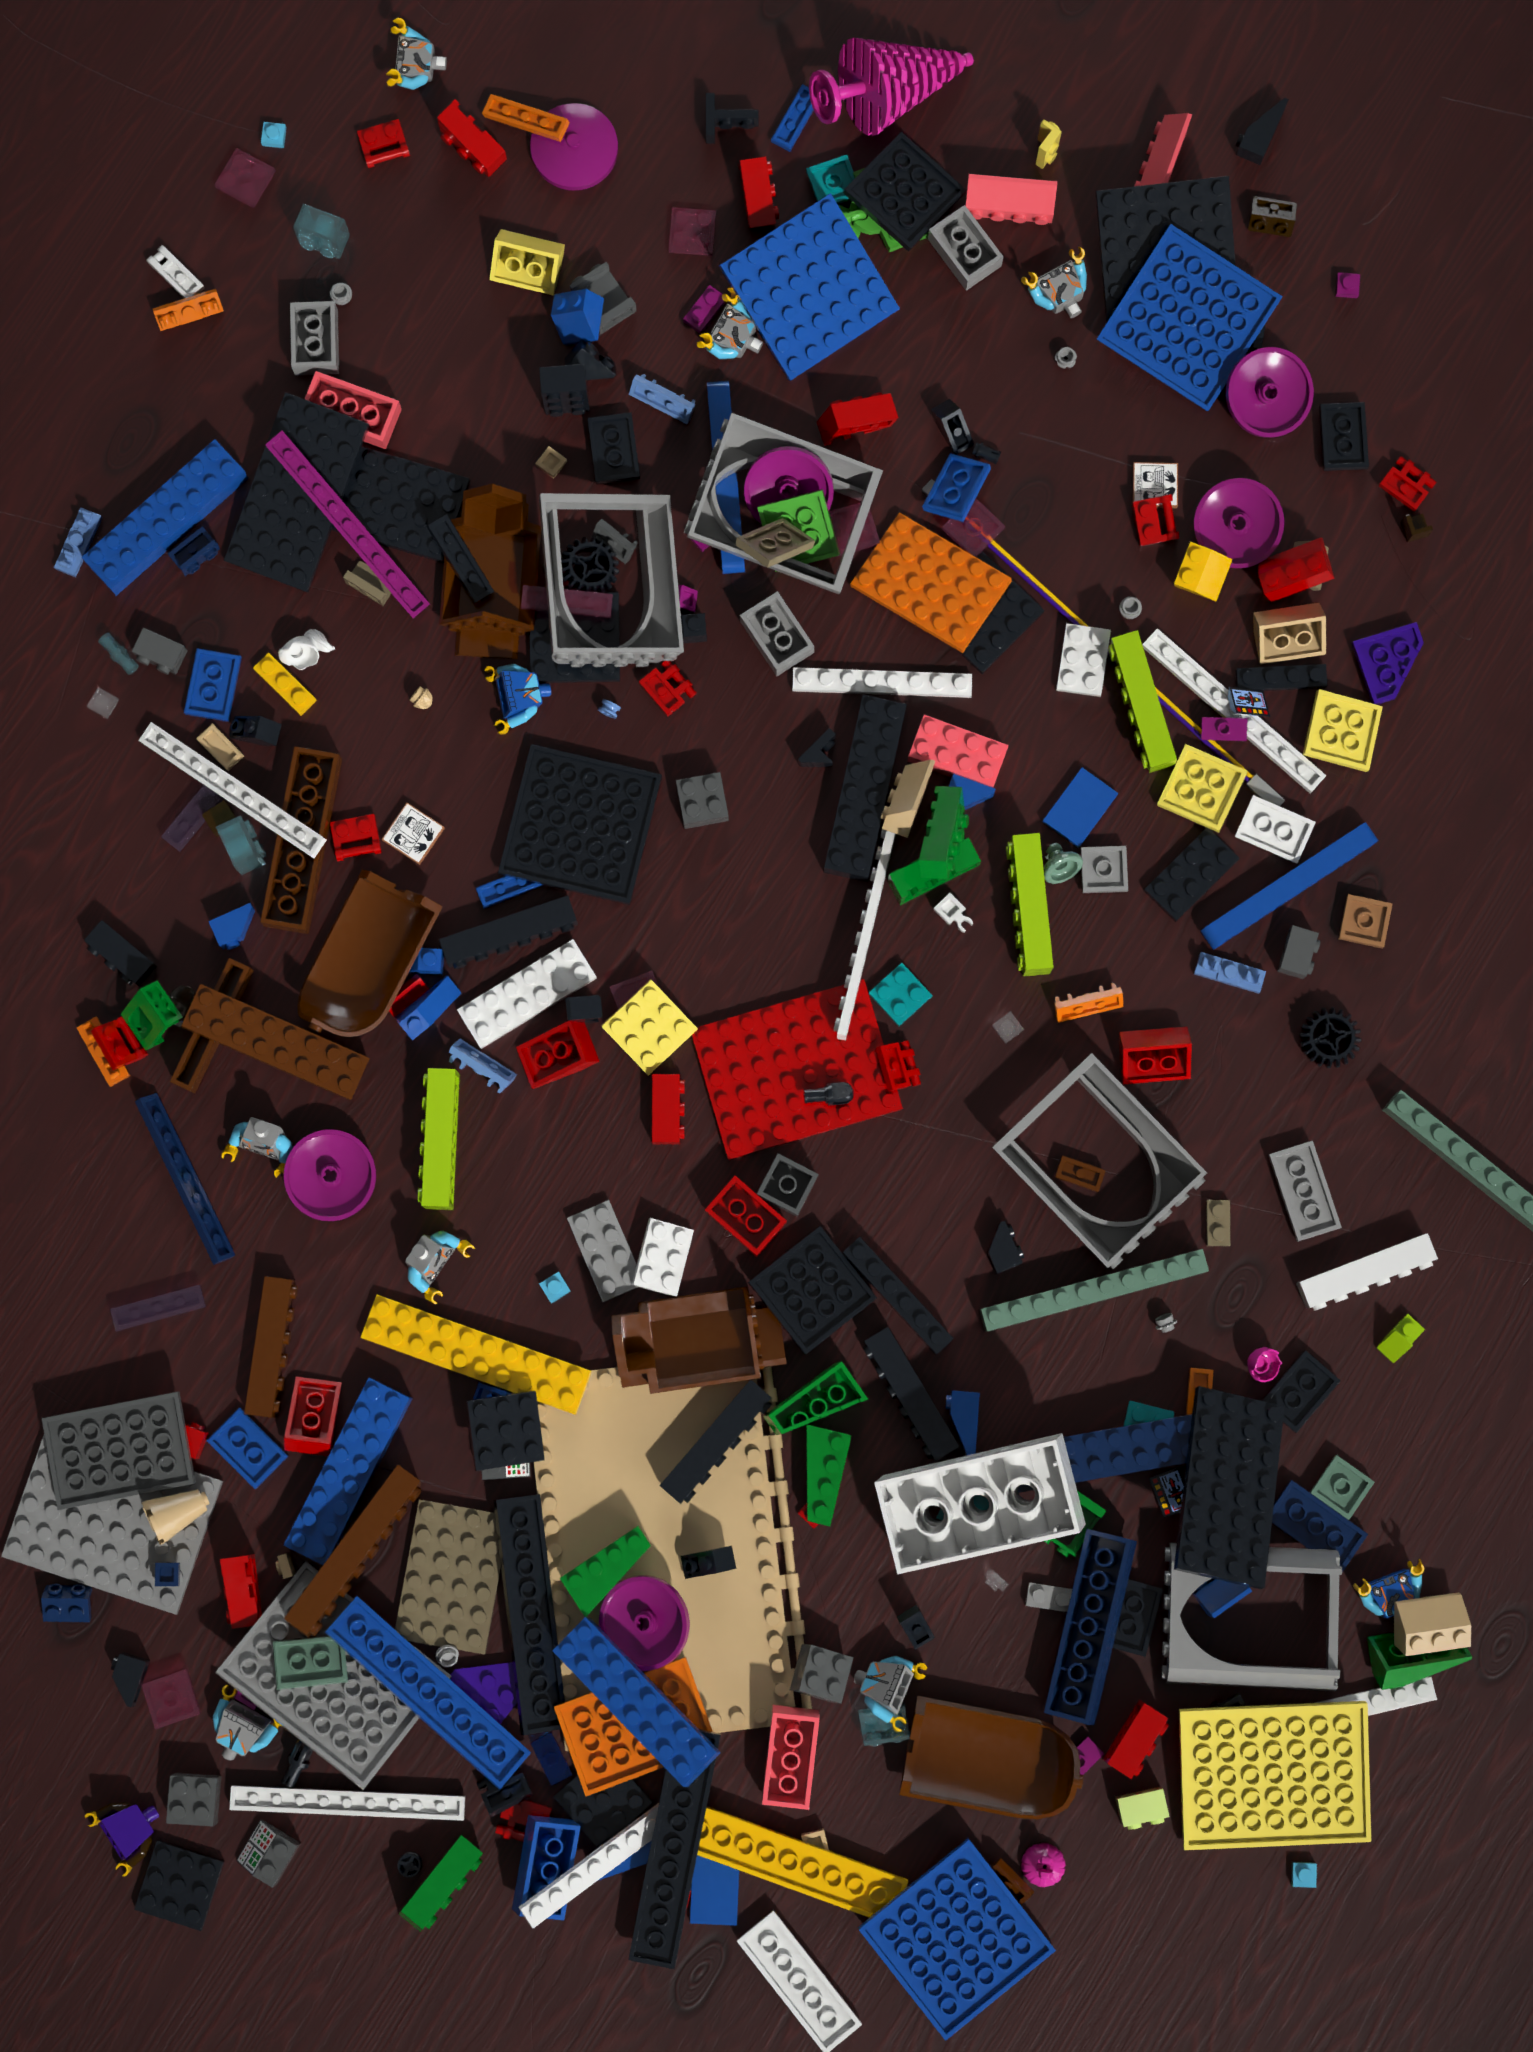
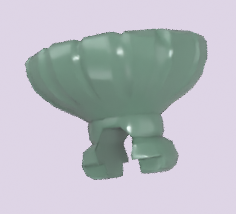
M1058 843L1049 845L1046 850L1047 856H1045L1048 861L1043 868L1045 881L1051 884H1058L1073 878L1082 868V857L1076 852H1063V848Z

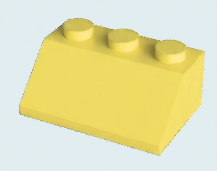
M501 229L494 241L489 280L554 295L562 267L565 244Z

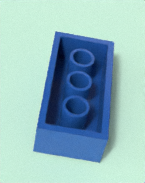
M528 1815L512 1910L517 1915L524 1917L518 1907L574 1866L580 1825L574 1820ZM567 1904L547 1919L564 1920Z

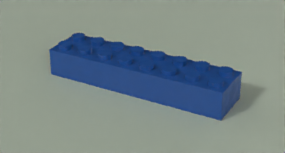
M214 439L81 558L117 596L249 478L245 470Z
M368 1378L284 1546L324 1565L343 1538L413 1398L373 1378Z
M584 1617L553 1650L562 1662L683 1787H688L721 1753L591 1618Z

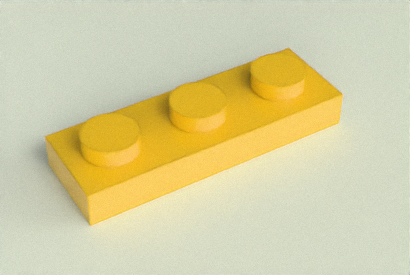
M270 653L253 667L254 671L300 716L317 701Z

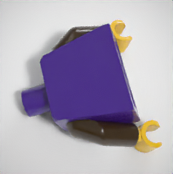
M127 1802L110 1803L96 1812H90L85 1815V1818L93 1816L94 1822L88 1826L93 1827L99 1824L122 1861L118 1863L116 1869L120 1866L126 1867L127 1871L122 1876H126L132 1870V1867L146 1856L152 1843L150 1835L154 1831L150 1823L159 1817L153 1805L141 1812L136 1804L131 1806Z

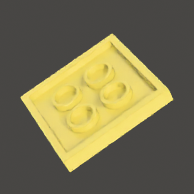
M1320 689L1317 690L1303 755L1364 772L1369 771L1383 706Z
M1185 744L1157 806L1219 833L1248 771Z
M651 979L601 1025L648 1076L698 1030Z

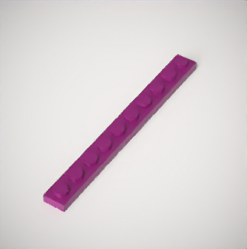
M283 431L279 432L265 444L413 619L430 605Z

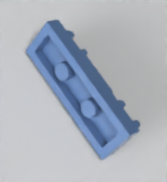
M636 374L630 388V396L685 424L689 423L695 407L694 399L690 402L684 399V394L678 396L676 393L656 384L655 379L651 382L645 379V374L641 376Z
M80 508L54 566L56 570L73 577L77 576L83 563L81 557L88 552L103 518L101 515Z
M1200 952L1194 975L1258 994L1261 991L1266 971L1204 952Z
M462 1039L456 1041L449 1050V1053L452 1054L449 1058L450 1063L459 1058L461 1060L460 1069L468 1065L477 1074L489 1077L488 1087L497 1082L500 1086L497 1091L498 1093L507 1088L517 1076L516 1073Z

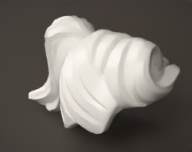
M310 629L305 632L304 636H297L289 640L279 649L278 654L282 663L289 666L293 665L298 670H303L318 662V651L330 652L335 650V647L328 643L323 633L316 629Z

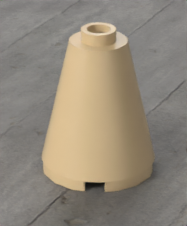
M198 1489L141 1502L148 1522L156 1533V1539L160 1545L167 1542L207 1511L206 1506L210 1504L205 1492L200 1493Z

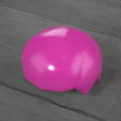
M1262 1347L1255 1349L1250 1354L1247 1366L1254 1380L1267 1382L1277 1376L1282 1364L1277 1350Z

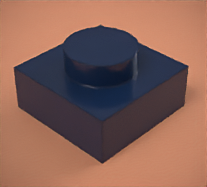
M180 1562L155 1563V1586H180Z

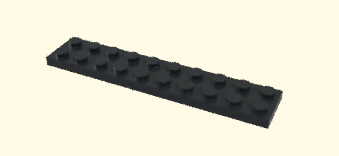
M540 1494L493 1500L521 1735L560 1730L561 1726L554 1706L564 1703L565 1699L560 1658L553 1652L558 1645Z
M699 1729L718 1749L721 1734ZM716 1758L688 1787H683L667 1769L665 1771L628 1958L630 1961L675 1970Z

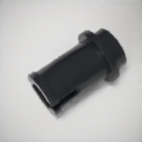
M982 441L981 443L976 442L972 455L976 459L979 457L996 465L1001 451L983 445L984 442Z

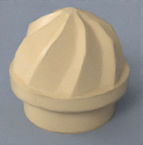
M421 686L418 687L409 699L414 703V707L426 709L432 705L431 693L427 688L423 689Z

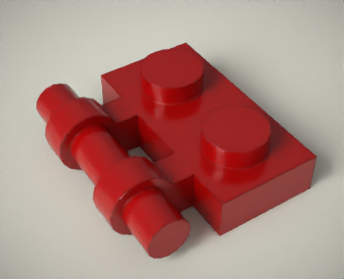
M1400 456L1396 464L1402 470L1399 471L1392 467L1379 484V487L1415 512L1429 493L1422 486L1425 484L1432 489L1437 482L1430 477L1431 474L1426 471L1423 472L1414 466L1415 463L1410 459L1407 461ZM1410 473L1418 479V482H1414L1406 474Z
M664 661L661 664L666 670L664 673L661 674L655 668L642 678L639 684L668 717L685 703L680 696L681 694L686 693L689 698H692L697 692L692 688L693 684L680 674V669L676 664L673 665L670 661ZM673 678L679 686L674 689L667 680Z
M909 1041L901 1042L900 1045L897 1042L876 1048L888 1092L910 1087L911 1083L913 1087L921 1084L919 1078L921 1075L920 1070L916 1068L913 1058L915 1053L911 1049Z
M526 1799L501 1812L500 1818L509 1820L506 1827L498 1824L495 1833L503 1835V1838L507 1840L512 1838L523 1842L525 1832L515 1830V1824L519 1823L526 1826L528 1815L550 1817L552 1807Z

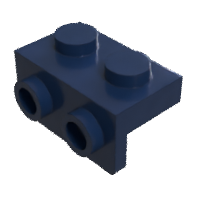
M202 526L170 551L168 555L186 576L195 573L204 561L213 559L218 554L220 547Z
M82 1584L74 1586L46 1585L41 1597L43 1622H90L92 1587Z

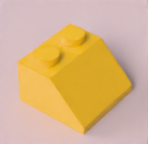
M1190 542L1174 586L1216 602L1233 559L1212 549Z

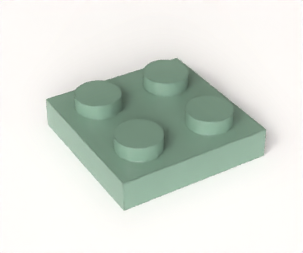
M1335 1455L1309 1493L1349 1520L1375 1482Z

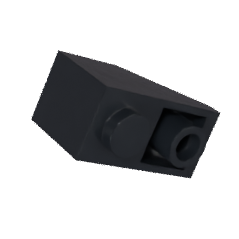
M582 339L565 357V365H585L587 380L614 378L616 375L615 362L610 357L601 355L592 343H586Z
M234 716L229 738L262 746H277L282 724L262 716Z
M1005 1221L999 1223L987 1252L995 1274L1022 1264L1021 1259L1024 1258L1020 1245L1015 1246L1012 1239L1015 1237V1233L1011 1224L1007 1225Z
M732 1546L681 1556L685 1579L737 1569Z

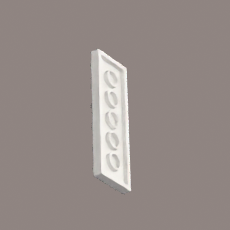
M572 939L460 1007L457 1011L482 1049L594 981L597 977Z
M774 1910L737 1939L738 1944L823 2052H830L862 2025L859 2018Z

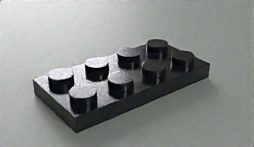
M1206 828L1144 889V892L1176 922L1240 858L1211 829Z

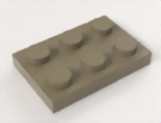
M781 518L737 537L735 545L759 561L763 566L769 568L812 549L815 540L784 518Z

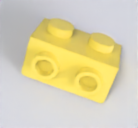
M1043 120L1040 125L1038 141L1042 144L1039 146L1036 165L1042 169L1047 163L1051 164L1057 156L1056 151L1059 147L1062 132L1055 123L1047 122L1046 120Z

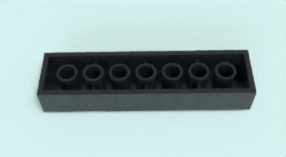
M867 695L862 696L824 873L868 882L907 704Z

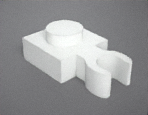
M951 893L933 909L948 925L955 921L962 933L966 931L961 926L962 922L966 921L971 926L973 925V921L969 917L962 915L966 908Z

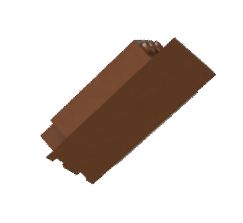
M495 484L463 491L462 516L451 519V522L494 592L474 604L444 556L439 625L446 626L449 631L456 632L454 656L517 659L519 635H524L525 632L534 630L541 526L528 522L529 504L526 503V494Z
M748 1287L638 1302L639 1312L612 1316V1335L622 1388L649 1384L650 1394L716 1385L761 1378L759 1369L786 1364L781 1324L766 1305L755 1306L753 1294H748Z

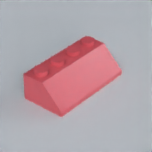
M1192 114L1164 115L1163 121L1157 122L1153 133L1157 135L1155 142L1150 141L1146 153L1150 157L1148 162L1143 161L1139 174L1143 175L1141 181L1136 180L1134 187L1169 183Z
M969 174L965 206L975 219L983 217L991 218L993 221H1003L1006 219L1013 220L1016 223L1030 221L1038 225H1046L1052 223L1057 181Z

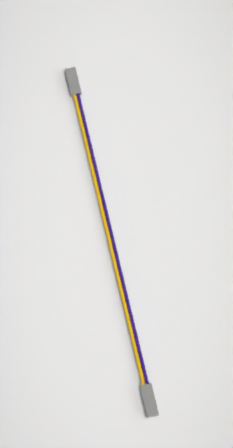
M931 479L922 488V492L928 496L935 481ZM966 516L964 522L961 523L1072 624L1088 626L975 522ZM1155 687L1160 704L1201 740L1202 729ZM1201 740L1222 760L1245 769L1214 740ZM1247 772L1244 779L1247 783L1246 787L1257 797L1278 806L1285 802L1257 774L1254 776Z

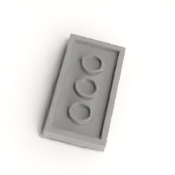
M1313 1141L1269 1154L1268 1157L1296 1241L1299 1242L1342 1228Z
M605 1201L568 1217L567 1220L602 1302L638 1288L632 1285L637 1264L610 1201Z

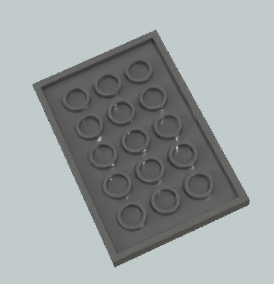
M180 1392L42 1418L57 1510L196 1483Z

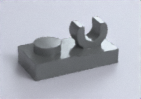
M603 519L596 524L591 538L595 537L597 543L603 540L602 546L604 548L610 545L611 549L609 552H616L615 557L624 564L630 560L638 543L636 540L633 543L628 541L629 535L627 533L622 536Z

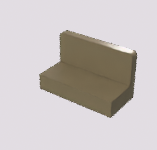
M362 561L358 562L352 572L348 570L343 577L346 584L384 606L392 594L370 567Z

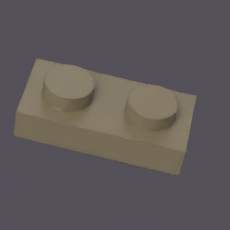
M1206 1200V1246H1231L1230 1200Z

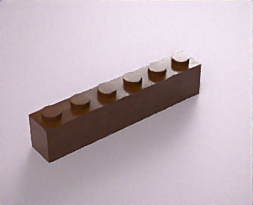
M229 958L214 990L240 1001L254 971L250 967ZM193 1033L170 1082L195 1094L219 1043Z
M264 1277L244 1414L275 1418V1415L280 1412L281 1400H278L279 1390L282 1391L284 1387V1377H281L282 1367L286 1368L288 1354H285V1347L290 1344L291 1331H288L289 1322H293L294 1308H291L292 1299H296L298 1286L295 1285L294 1280Z

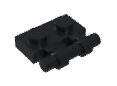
M521 1765L514 1773L522 1769ZM523 1772L517 1776L513 1774L501 1789H498L485 1776L484 1779L476 1782L480 1791L487 1787L489 1789L482 1793L481 1797L491 1817L534 1796Z

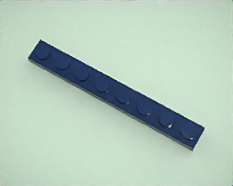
M155 1093L139 1098L135 1101L138 1110L213 1265L231 1259L235 1256V1253L158 1094Z

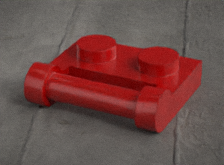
M399 119L357 131L368 168L375 167L374 164L403 156L405 158L410 156ZM400 144L399 148L372 156L370 154L371 152Z
M1172 494L1132 502L1139 546L1180 538L1179 532H1176L1171 505V501H1173ZM1159 503L1163 505L1168 533L1161 535L1156 504Z
M375 814L330 822L337 862L344 861V858L373 852L375 854L382 853ZM372 839V844L342 849V844Z
M122 1016L91 1030L112 1070L139 1061L148 1055ZM117 1028H121L134 1053H130Z

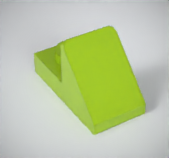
M1406 1314L1376 1348L1392 1363H1395L1413 1346L1412 1343L1425 1329L1409 1314Z

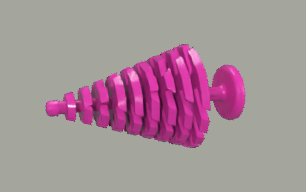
M850 38L847 40V45L843 44L839 55V86L828 71L817 70L813 72L809 82L811 104L819 120L828 125L838 120L841 114V100L843 99L844 101L846 99V110L851 120L855 119V126L860 131L863 130L864 134L868 136L872 134L874 136L895 122L905 112L910 111L913 106L920 104L933 92L939 90L942 87V83H947L954 76L962 73L964 67L973 64L974 59L971 53L960 54L957 51H946L944 49L935 50V48Z

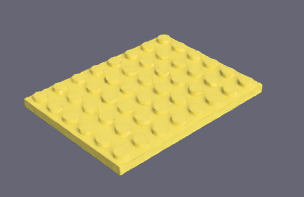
M1366 1701L1179 1709L1184 1850L1371 1842L1368 1703Z

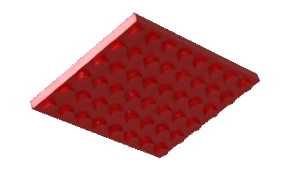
M864 979L860 980L846 1041L837 1039V1032L834 1031L836 1018L841 1019L843 1011L839 1009L841 997H846L848 988H844V985L697 1027L698 1030L692 1034V1038L728 1160L903 1110L898 1090L890 1092L887 1090L876 1048L884 1044ZM846 1082L854 1090L853 1099L844 1105L828 1106L825 1102H804V1089L824 1088L826 1083Z

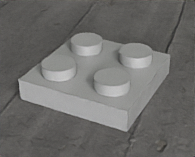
M1126 846L1081 847L1080 853L1083 859L1081 868L1082 893L1128 892Z

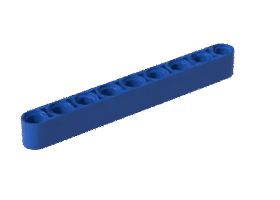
M729 381L707 382L712 450L717 439L721 440L723 432L720 430L724 419L729 420L732 413ZM737 472L723 479L715 488L718 505L723 516L730 526L739 535H742ZM721 550L723 574L745 572L743 558Z
M1366 822L1203 928L1200 932L1213 950L1379 840Z

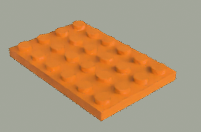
M899 512L850 585L852 588L963 653L1012 582V578Z
M686 1657L673 1661L661 1668L644 1672L698 1729L713 1732ZM592 1692L554 1706L585 1796L664 1767Z

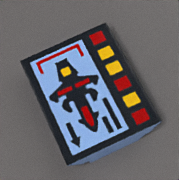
M1229 687L1227 697L1230 708L1234 713L1270 717L1263 690Z
M1180 1467L1149 1478L1163 1517L1181 1512L1184 1478Z

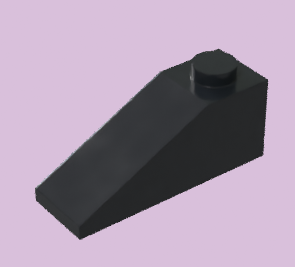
M1282 99L1247 128L1245 135L1240 133L1235 145L1239 147L1237 156L1261 165L1289 99Z

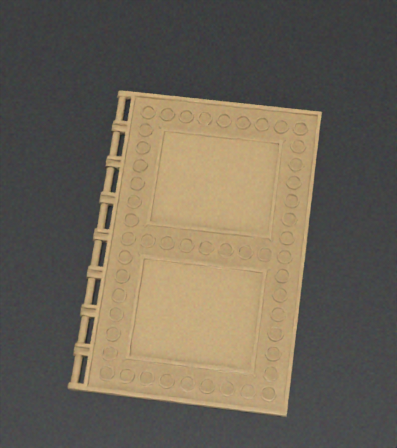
M771 1366L762 1369L765 1387L762 1390L772 1397L769 1401L772 1405L767 1410V1413L776 1407V1402H778L777 1391L773 1385ZM618 1367L590 1370L592 1373L576 1415L537 1401L545 1460L534 1462L537 1495L540 1494L558 1644L584 1619V1615L560 1578L639 1525L651 1546L617 1584L635 1576H653L669 1583L683 1598L689 1613L690 1629L686 1645L673 1661L684 1657L687 1658L713 1732L721 1733L770 1727L773 1705L795 1707L794 1692L790 1690L795 1668L790 1667L787 1636H794L796 1658L798 1660L801 1645L804 1644L803 1634H805L804 1620H801L798 1587H800L799 1576L795 1571L792 1545L794 1534L793 1527H790L786 1495L789 1494L788 1483L784 1478L781 1448H783L782 1434L775 1435L769 1426L770 1435L763 1436L760 1412L754 1418L757 1423L749 1432L744 1430L739 1436L742 1440L735 1449L729 1448L724 1453L727 1457L718 1468L715 1465L709 1471L711 1477L703 1486L699 1483L694 1488L696 1494L688 1503L685 1501L682 1504L678 1503L659 1486L750 1380L650 1394L649 1384L622 1388ZM751 1379L754 1383L757 1384V1379ZM772 1449L775 1482H769L765 1450ZM770 1496L778 1497L781 1528L774 1529ZM783 1542L787 1573L784 1575L779 1573L776 1543ZM732 1546L737 1569L685 1579L681 1561L682 1555ZM781 1589L789 1590L792 1621L785 1622ZM605 1597L587 1616L598 1626L599 1613ZM560 1659L565 1702L591 1693L588 1687ZM801 1694L802 1708L812 1709L811 1697ZM564 1737L565 1751H569Z

